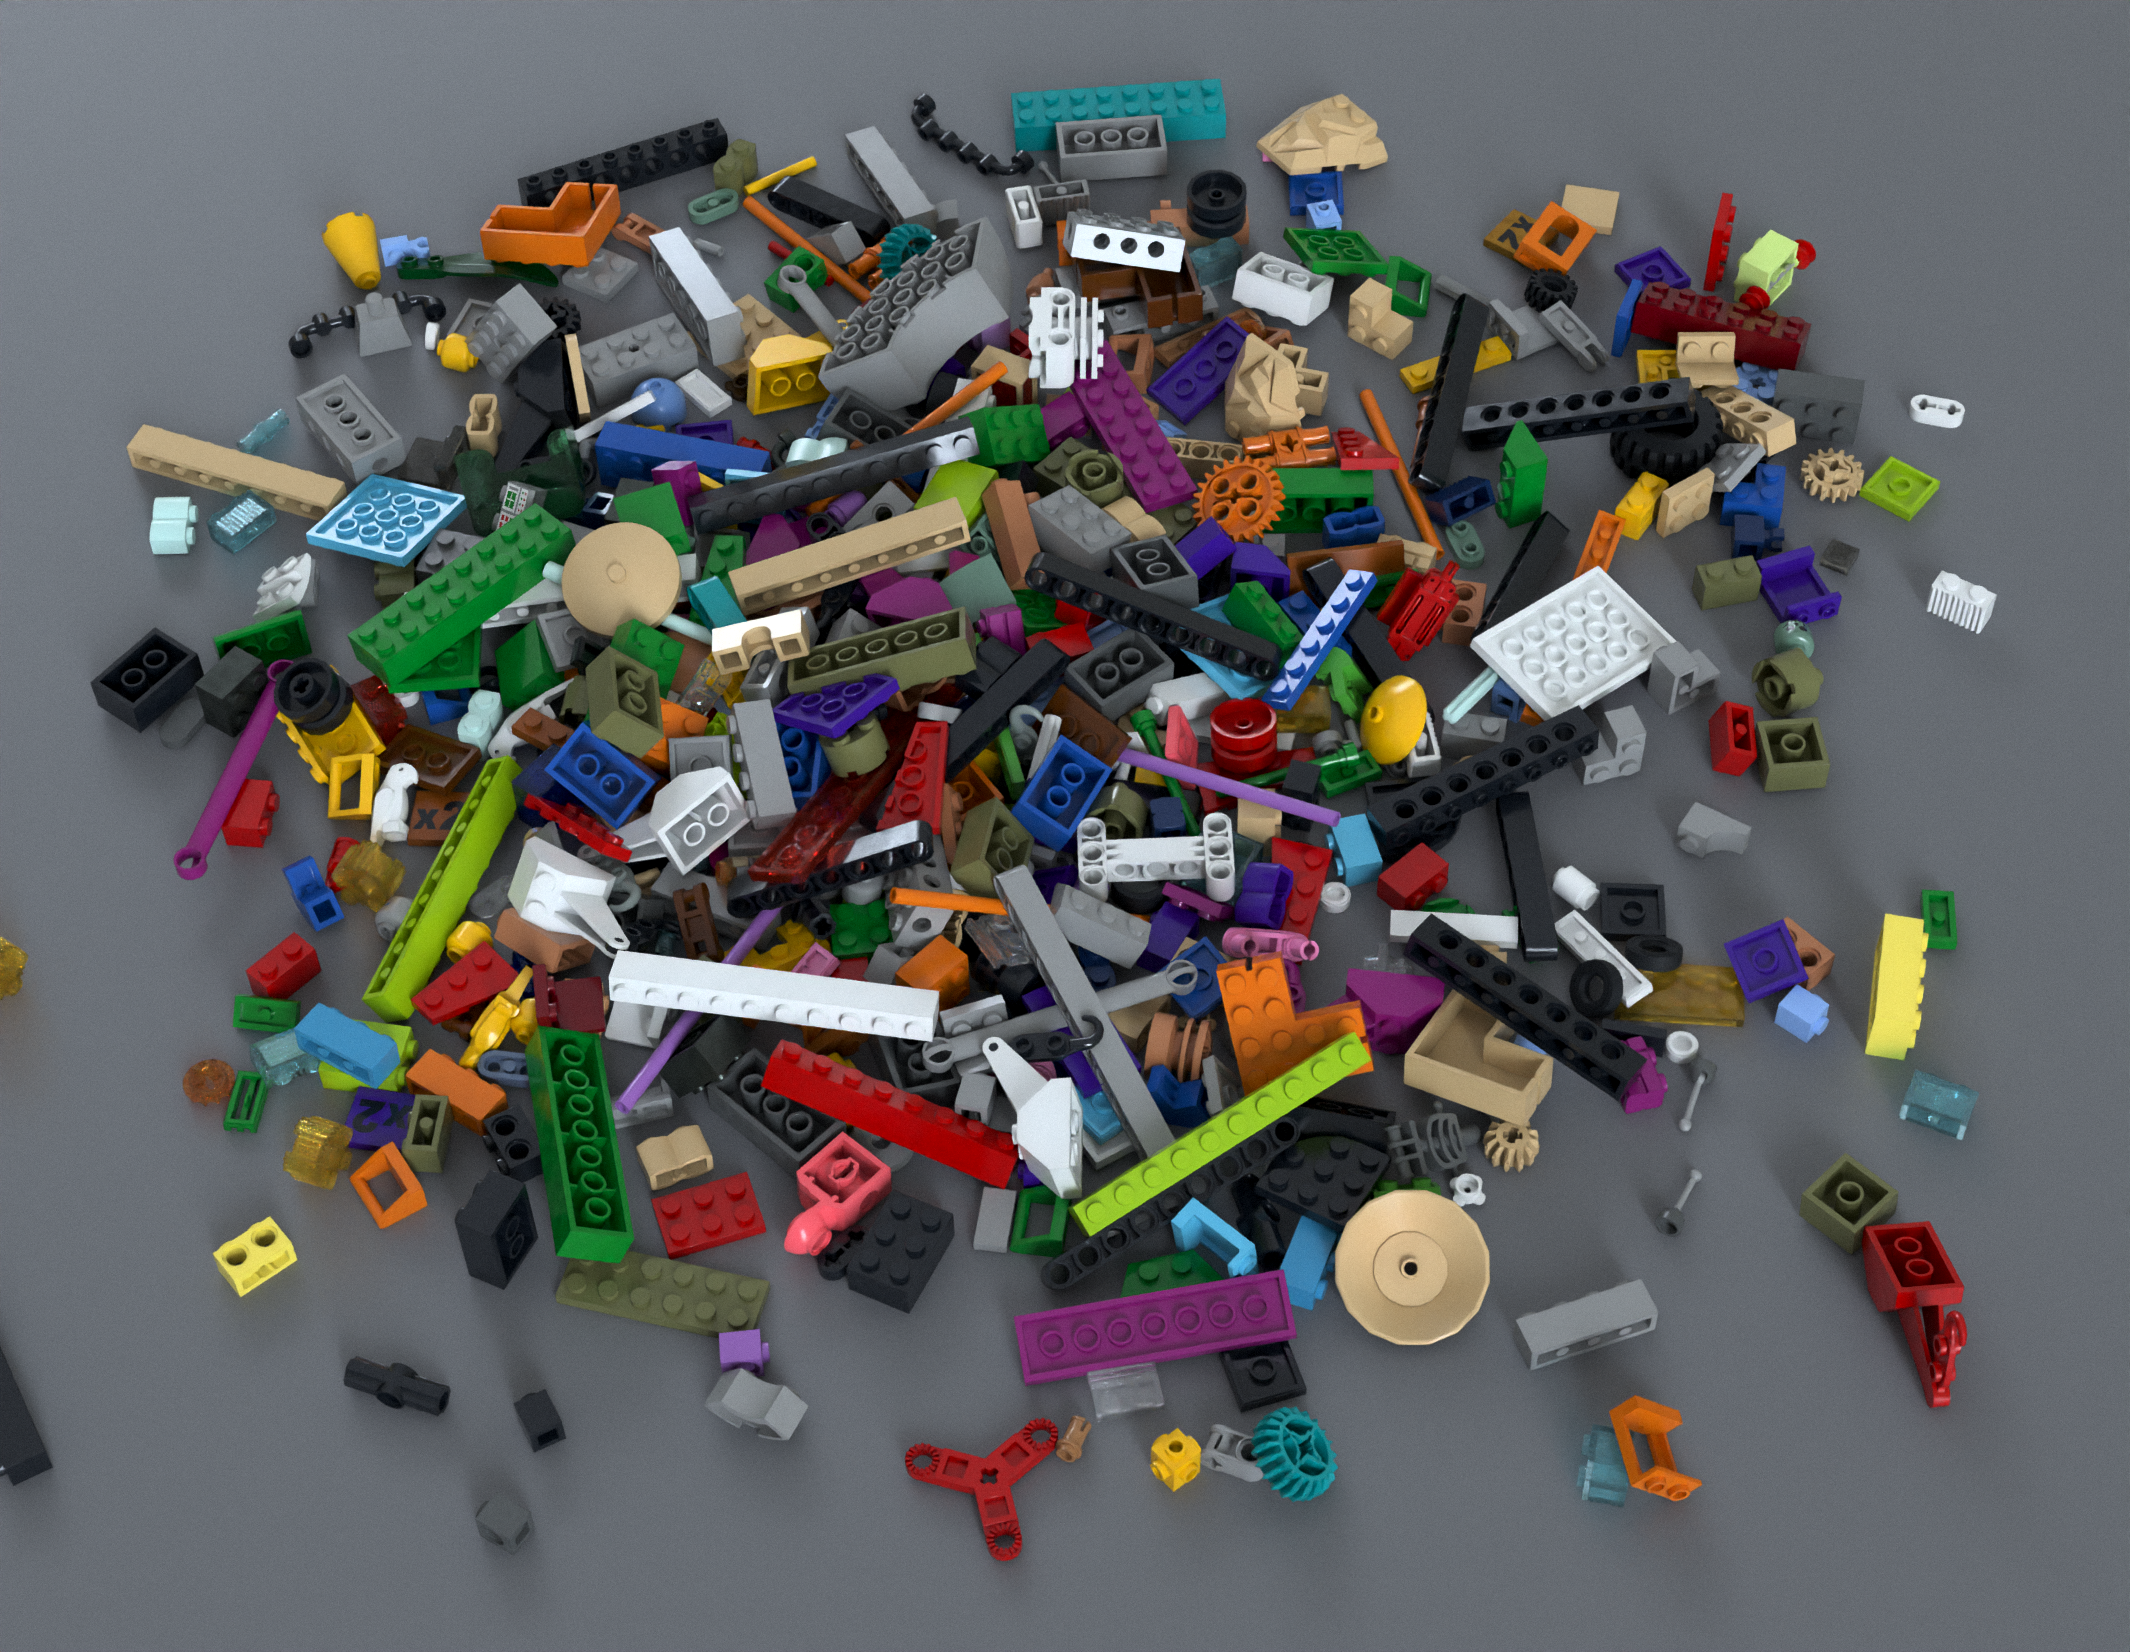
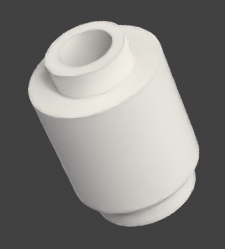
M1573 866L1560 868L1552 878V890L1576 909L1588 910L1599 897L1600 891L1596 889V884Z

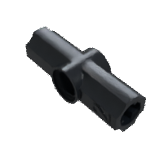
M814 896L789 904L792 922L804 924L814 939L825 940L829 935L835 933L837 923L831 917V907L828 899Z
M1251 1173L1232 1183L1231 1192L1240 1214L1236 1218V1225L1243 1236L1255 1244L1257 1261L1260 1266L1264 1268L1278 1266L1283 1262L1286 1253L1277 1225L1281 1222L1280 1215L1266 1198L1255 1194L1259 1178Z
M359 1356L350 1359L343 1379L345 1386L375 1395L380 1402L391 1408L401 1409L405 1405L436 1416L444 1413L451 1393L448 1385L418 1376L412 1368L404 1364L392 1363L390 1366Z

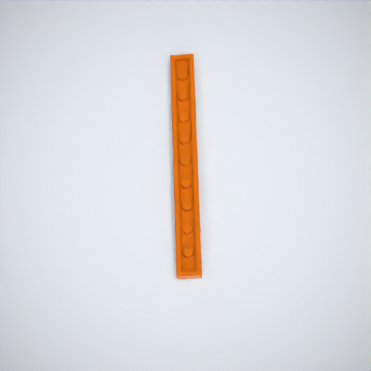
M1599 509L1572 581L1597 566L1607 574L1626 519ZM1526 703L1519 721L1531 726L1544 722Z

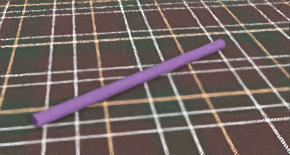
M1127 747L1117 760L1332 827H1337L1341 818L1340 812Z
M783 907L759 912L721 963L740 965ZM684 1011L616 1101L615 1107L624 1114L630 1112L704 1012Z

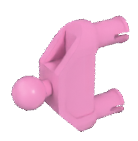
M1232 927L1225 932L1222 940L1224 953L1236 958L1254 957L1282 951L1283 958L1297 962L1303 959L1314 960L1319 953V947L1315 941H1309L1303 934L1291 931Z

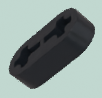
M854 1225L838 1235L818 1255L819 1274L829 1281L840 1280L846 1276L847 1266L860 1246L857 1243L851 1246V1240L853 1239L857 1242L861 1239L864 1240L869 1230L863 1226ZM837 1260L839 1261V1266L836 1267L832 1264L829 1267H827V1261H831L833 1263Z

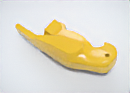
M526 965L506 991H501L482 1012L469 1032L471 1041L459 1059L460 1067L465 1070L469 1068L475 1071L480 1057L489 1050H496L511 1027L510 1022L512 1018L516 1017L521 1009L519 1007V999L533 976L532 968Z

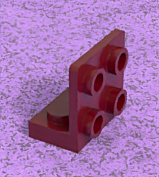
M545 964L532 965L536 1019L539 1026L591 1034L606 1031L600 976L555 982L554 976H548Z

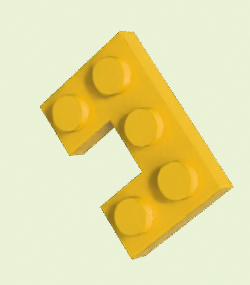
M1676 350L1636 351L1638 384L1668 380V378H1680L1675 364ZM1703 385L1702 387L1695 389L1698 391H1702L1713 385Z
M790 919L784 925L776 928L778 939L783 944L776 945L761 955L752 948L739 966L752 967L756 964L765 969L791 972L815 942L829 953H832L826 939H814L804 924L793 923ZM734 946L724 952L725 957Z

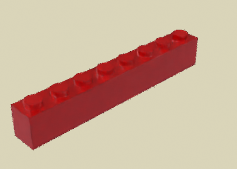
M781 1039L770 1057L761 1087L989 1184L1005 1189L1019 1158L1018 1144H1013L1011 1134L1002 1133L990 1128L978 1120L964 1117L955 1113L950 1108L938 1106L924 1100L917 1094L905 1092L886 1081H879L863 1074L858 1069L846 1067L832 1061L827 1056L813 1053L793 1042Z

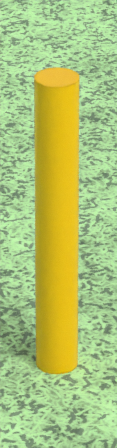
M811 156L743 186V191L746 196L757 193L779 183L785 176L793 177L817 166L816 159Z

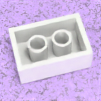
M1259 252L1237 269L1232 299L1241 302L1245 307H1255L1265 311L1270 316H1280L1289 319L1295 325L1307 326L1329 307L1334 278L1325 274H1314L1308 268Z

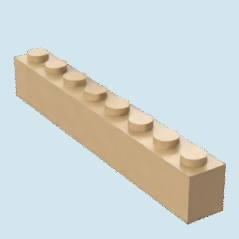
M143 424L126 447L132 467L317 521L322 520L348 496L345 482L336 478H329L315 474L312 471H305L284 463L270 461L260 456L249 455L236 449L225 448L211 442L190 438L187 435L166 431L159 427Z
M953 497L729 571L728 574L740 610L746 616L970 542L971 538L966 518L957 497Z

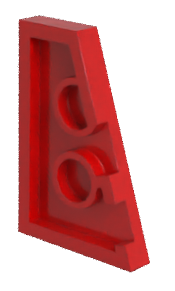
M483 941L411 999V1003L434 1026L468 1012L470 1007L486 1000L489 1003L492 1002L501 991H506L519 973Z

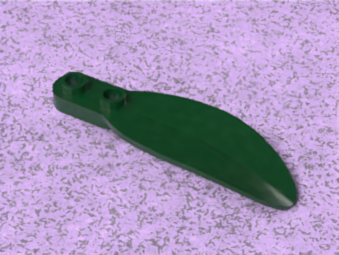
M483 252L460 254L444 258L441 255H433L428 258L405 256L396 264L398 277L405 280L439 279L446 276L504 277L550 287H558L559 284L558 278L540 263L522 264L521 262L513 261L499 263L495 260H485Z

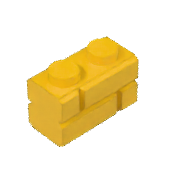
M1648 472L1641 474L1637 482L1634 483L1615 509V516L1626 519L1621 534L1631 539L1639 540L1659 514L1662 492L1669 487V483L1666 480Z

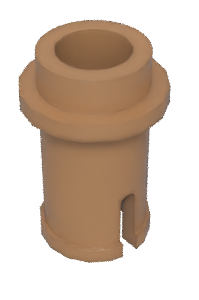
M1072 1416L1063 1438L1056 1442V1455L1061 1460L1074 1462L1081 1457V1447L1092 1427L1089 1421L1082 1427L1085 1421L1084 1417Z

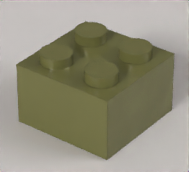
M1818 717L1757 721L1755 728L1756 762L1764 792L1825 788L1830 761Z
M1844 1153L1802 1193L1799 1216L1853 1255L1862 1246L1864 1226L1884 1225L1895 1214L1899 1192L1850 1155Z

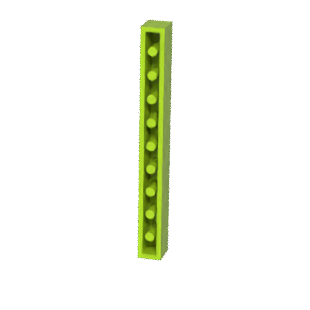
M509 755L487 760L361 999L386 1023L406 1020L413 1014L415 1008L412 1006L411 999L427 987L428 979L433 969L440 962V956L446 946L448 937L453 933L459 919L464 915L465 907L472 894L477 890L478 882L483 872L490 865V859L496 847L501 843L502 835L508 824L513 820L514 812L519 802L526 795V789L531 778Z
M1355 1032L1341 1036L1067 1208L1084 1237L1094 1235L1371 1061L1370 1056Z

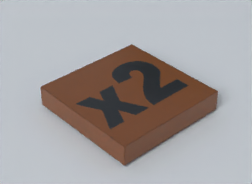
M417 791L407 837L408 845L442 847L470 792H450L447 796L433 791Z

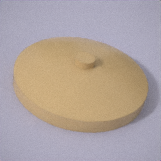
M613 523L592 531L573 548L563 568L562 594L568 610L583 628L599 637L613 639L617 626L633 618L653 629L665 621L674 609L680 596L682 587L681 566L671 545L655 530L637 523Z

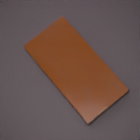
M1402 540L1286 554V566L1291 570L1289 596L1303 590L1318 608L1320 606L1303 580L1302 570L1328 557L1334 559L1344 575H1346L1349 569L1374 572L1375 576L1405 571L1404 543Z

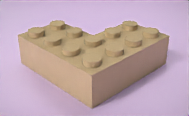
M1453 989L1406 1052L1404 1084L1524 1127L1536 1110V1105L1540 1104L1551 1088L1553 1057L1508 1042L1514 1034V1030Z

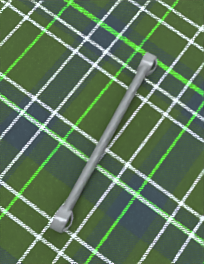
M795 265L782 267L777 280L778 287L795 298L831 346L835 348L836 344L833 340L837 334H842L843 328L806 283L807 275L805 271ZM788 277L796 278L800 282H790ZM905 407L887 411L911 426L921 421L918 418L912 417Z
M1182 959L1175 960L1164 971L1095 993L1106 1013H1111L1170 993L1187 995L1196 986L1198 972L1191 962ZM1189 973L1193 978L1186 985H1179L1173 982L1176 977ZM1054 1005L950 1039L933 1037L932 1042L926 1041L923 1045L922 1062L929 1071L944 1073L953 1066L954 1062L982 1054L983 1043L988 1038L999 1037L1005 1043H1009L1021 1034L1051 1032L1068 1025L1058 1006ZM941 1051H948L951 1055L948 1060L941 1063H936L929 1059L932 1055Z

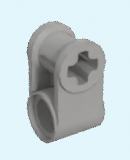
M1212 1425L1209 1431L1210 1439L1206 1448L1201 1450L1200 1462L1211 1470L1221 1471L1245 1481L1254 1482L1262 1479L1263 1472L1261 1468L1255 1467L1258 1460L1252 1462L1245 1460L1246 1458L1254 1457L1251 1452L1255 1447L1250 1441L1253 1437L1234 1431L1224 1425Z

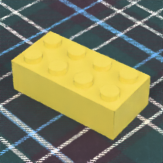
M1885 913L1874 956L1865 1054L1904 1060L1907 1048H1914L1916 1030H1919L1922 1011L1918 1010V1004H1921L1924 992V985L1920 984L1926 968V959H1923V952H1926L1929 937L1928 933H1923V919Z

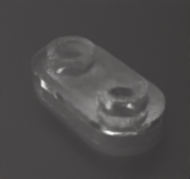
M507 874L500 877L471 899L469 904L470 912L476 922L484 924L493 923L498 920L503 910L514 907L507 896L510 889L507 887H511L515 874Z

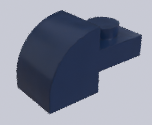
M595 492L591 498L576 496L563 512L562 517L564 521L596 530L605 526L604 518L614 495Z

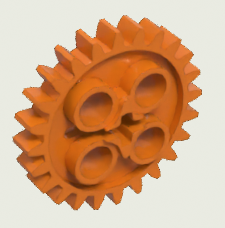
M1235 456L1233 464H1230L1225 459L1222 469L1214 465L1215 474L1205 473L1204 475L1208 481L1197 484L1202 492L1193 494L1198 501L1192 505V508L1196 511L1193 518L1199 523L1198 527L1212 516L1228 533L1233 543L1234 541L1235 543H1244V540L1247 539L1249 543L1254 544L1255 535L1263 539L1264 534L1262 530L1265 528L1270 531L1273 530L1270 524L1271 520L1280 521L1276 511L1284 510V506L1279 501L1286 499V496L1281 491L1285 487L1279 480L1280 476L1276 471H1273L1268 463L1264 464L1260 458L1253 461L1250 456H1246L1242 462L1238 456ZM1253 510H1256L1254 514L1249 516Z

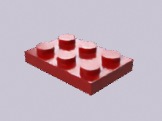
M1722 192L1713 228L1703 288L1705 291L1714 292L1716 282H1722L1725 266L1721 265V263H1727L1730 248L1725 243H1730L1733 231L1732 225L1728 223L1734 222L1737 206H1732L1733 194Z
M747 1172L651 1199L654 1214L670 1260L766 1232L765 1223Z

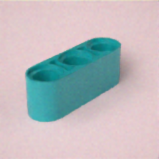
M717 576L687 587L690 603L711 635L712 629L747 621Z

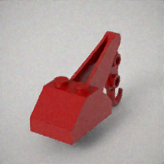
M1930 1221L1864 1226L1862 1249L1868 1291L1878 1312H1898L1922 1382L1927 1405L1930 1408L1949 1406V1385L1956 1378L1955 1357L1960 1354L1961 1346L1966 1345L1967 1327L1963 1315L1956 1310L1949 1312L1944 1320L1943 1307L1962 1302L1964 1285ZM1919 1309H1922L1923 1320H1924V1326H1925V1332H1924V1328H1923V1324H1922V1320H1921V1316H1920Z

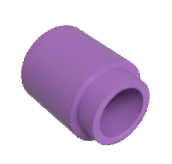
M853 490L843 493L831 502L824 513L829 515L840 527H843L868 501L862 492Z

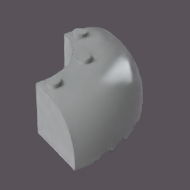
M986 216L955 230L956 236L943 243L940 239L933 242L932 247L923 256L919 257L918 254H915L900 266L902 271L892 280L885 278L869 294L872 299L863 308L858 306L846 321L848 327L842 334H837L833 340L836 346L832 352L826 354L818 375L822 384L832 395L840 400L846 389L849 388L886 411L896 410L910 404H918L926 399L928 389L938 371L949 358L955 355L961 346L990 326L1002 323L1009 318L1013 300L1011 270L999 236Z

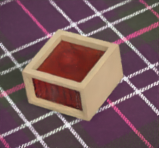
M987 345L971 365L972 380H975L997 362L1001 361L1007 367L1008 373L992 384V395L996 396V407L1038 404V378H1029V363L1031 360Z

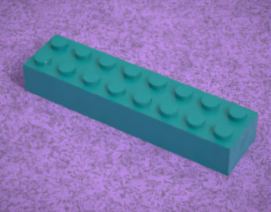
M1220 79L1011 93V113L1016 152L1020 150L1026 152L1057 150L1056 122L1149 115L1162 116L1166 142L1226 138V110Z

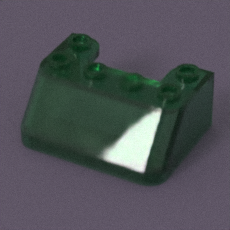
M573 425L556 429L549 435L547 445L551 456L550 461L498 473L494 458L487 450L475 449L453 456L472 526L478 535L487 537L495 531L492 530V523L496 513L500 514L503 502L499 501L503 485H507L508 481H518L548 490L543 509L558 520L581 513V510L586 505L585 473Z

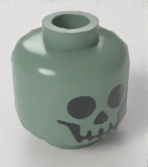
M1788 620L1781 623L1775 629L1773 642L1776 654L1798 647L1803 650L1808 658L1812 656L1814 639L1812 631L1806 623L1799 620Z

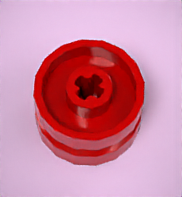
M1235 698L1225 701L1214 708L1210 714L1211 757L1218 766L1225 770L1243 773L1261 770L1273 763L1278 755L1276 712L1271 705L1252 698H1245L1243 700Z

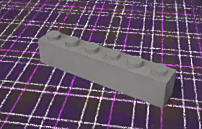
M875 126L845 134L848 158L895 225L899 227L902 224H919L930 229V233L937 232L936 220L939 219L936 206L930 204L926 192L920 190L915 177L909 175L905 163L899 161L895 149L889 147L885 135H881Z

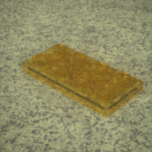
M1681 964L1677 969L1668 972H1651L1636 968L1652 984L1653 991L1629 1008L1620 1002L1613 1012L1614 1020L1743 1027L1745 1021L1744 992L1733 967Z

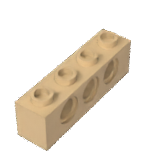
M1713 385L1700 391L1702 397L1705 398L1707 396L1713 402V407L1718 409L1721 415L1720 419L1723 422L1722 432L1742 443L1761 444L1767 452L1765 455L1768 457L1796 444L1794 418L1732 385L1729 388H1718Z

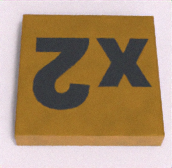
M1513 209L1484 238L1483 246L1525 266L1514 259L1513 256L1521 241L1537 220ZM1549 227L1539 240V243L1549 248L1559 238V231Z

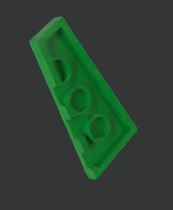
M715 535L701 578L702 581L717 576L739 609L740 607L728 572L746 566V542L743 536ZM692 606L688 620L706 627Z

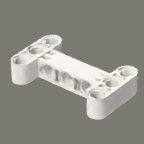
M1215 812L1207 815L1203 820V836L1106 840L1104 822L1094 817L1081 820L1077 827L1079 890L1096 899L1106 902L1108 898V882L1205 879L1207 896L1214 901H1227L1234 895L1235 867L1231 820L1226 814Z

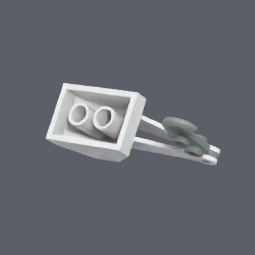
M719 766L678 775L656 793L650 813L612 833L624 839L623 844L633 851L628 863L667 857L673 868L684 876L752 819L747 817L746 800L730 773ZM587 844L579 849L577 853L578 858L616 876L611 891L627 892L630 894L624 903L620 905L610 904L609 908L611 911L616 913L625 912L639 902L641 889L636 884L632 870L624 864L627 862L603 855Z

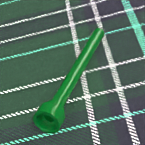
M1145 709L1135 713L1130 718L1134 731L1145 738L1153 756L1167 760L1155 733L1157 720L1152 710ZM1161 774L1171 797L1177 796L1181 799L1189 837L1201 836L1199 826L1177 779Z
M1354 742L1341 745L1340 749H1337L1334 754L1307 761V763L1320 765L1322 770L1337 765L1340 767L1346 766L1349 769L1359 766L1360 759ZM1289 767L1239 782L1258 788L1285 781ZM1218 791L1215 792L1216 796L1221 799L1231 796Z

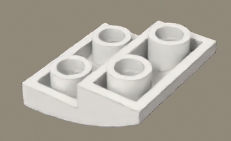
M308 553L298 558L292 556L281 567L276 568L273 566L262 575L263 582L256 590L262 597L257 602L259 607L252 616L257 622L277 616L300 603L310 577L311 556Z

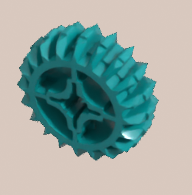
M902 224L899 227L891 228V233L884 235L886 242L879 244L882 248V252L877 254L881 258V263L877 267L882 269L879 277L892 280L902 271L900 266L915 254H918L919 257L923 256L932 247V243L936 241L937 236L930 234V229L919 224ZM910 240L914 243L911 247L908 244Z
M1286 1406L1278 1408L1265 1415L1253 1429L1255 1435L1250 1441L1255 1447L1251 1454L1258 1460L1255 1467L1261 1468L1263 1472L1262 1479H1267L1270 1482L1271 1490L1278 1489L1281 1498L1289 1497L1292 1502L1309 1501L1323 1494L1330 1487L1331 1482L1335 1480L1334 1472L1338 1467L1333 1461L1337 1454L1330 1447L1333 1441L1327 1440L1325 1436L1326 1429H1320L1318 1419H1310L1307 1411L1300 1412L1296 1406L1293 1408H1287Z

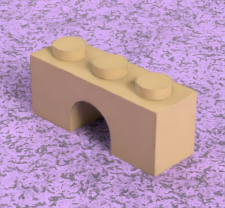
M801 609L712 629V654L720 675L750 669V662L753 656L763 650H776L780 662L810 655V632Z

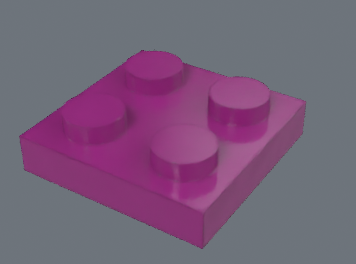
M1166 882L1162 894L1171 897L1170 904L1185 910L1188 908L1195 911L1197 908L1199 909L1198 916L1213 922L1216 920L1223 923L1224 919L1235 920V906L1223 901H1214L1207 894L1186 885Z

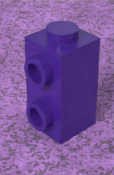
M1212 516L1175 545L1196 573L1198 580L1237 549L1228 533Z

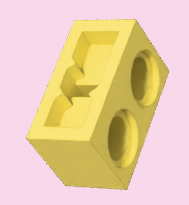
M270 1216L261 1222L253 1224L246 1232L232 1241L225 1242L217 1251L212 1253L219 1272L240 1297L297 1261L292 1242Z

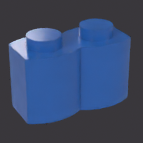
M1364 506L1355 509L1351 513L1337 512L1326 516L1323 519L1322 544L1324 548L1377 543L1380 533L1384 534L1385 519L1379 506Z

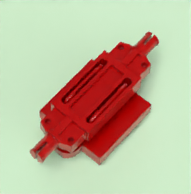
M1453 560L1448 561L1443 571L1438 568H1430L1424 575L1407 567L1377 613V620L1390 626L1386 639L1401 661H1409L1415 651L1420 652L1424 645L1429 646L1459 601V595L1455 593L1457 590L1456 585L1451 579L1460 568V565L1456 562L1454 563Z

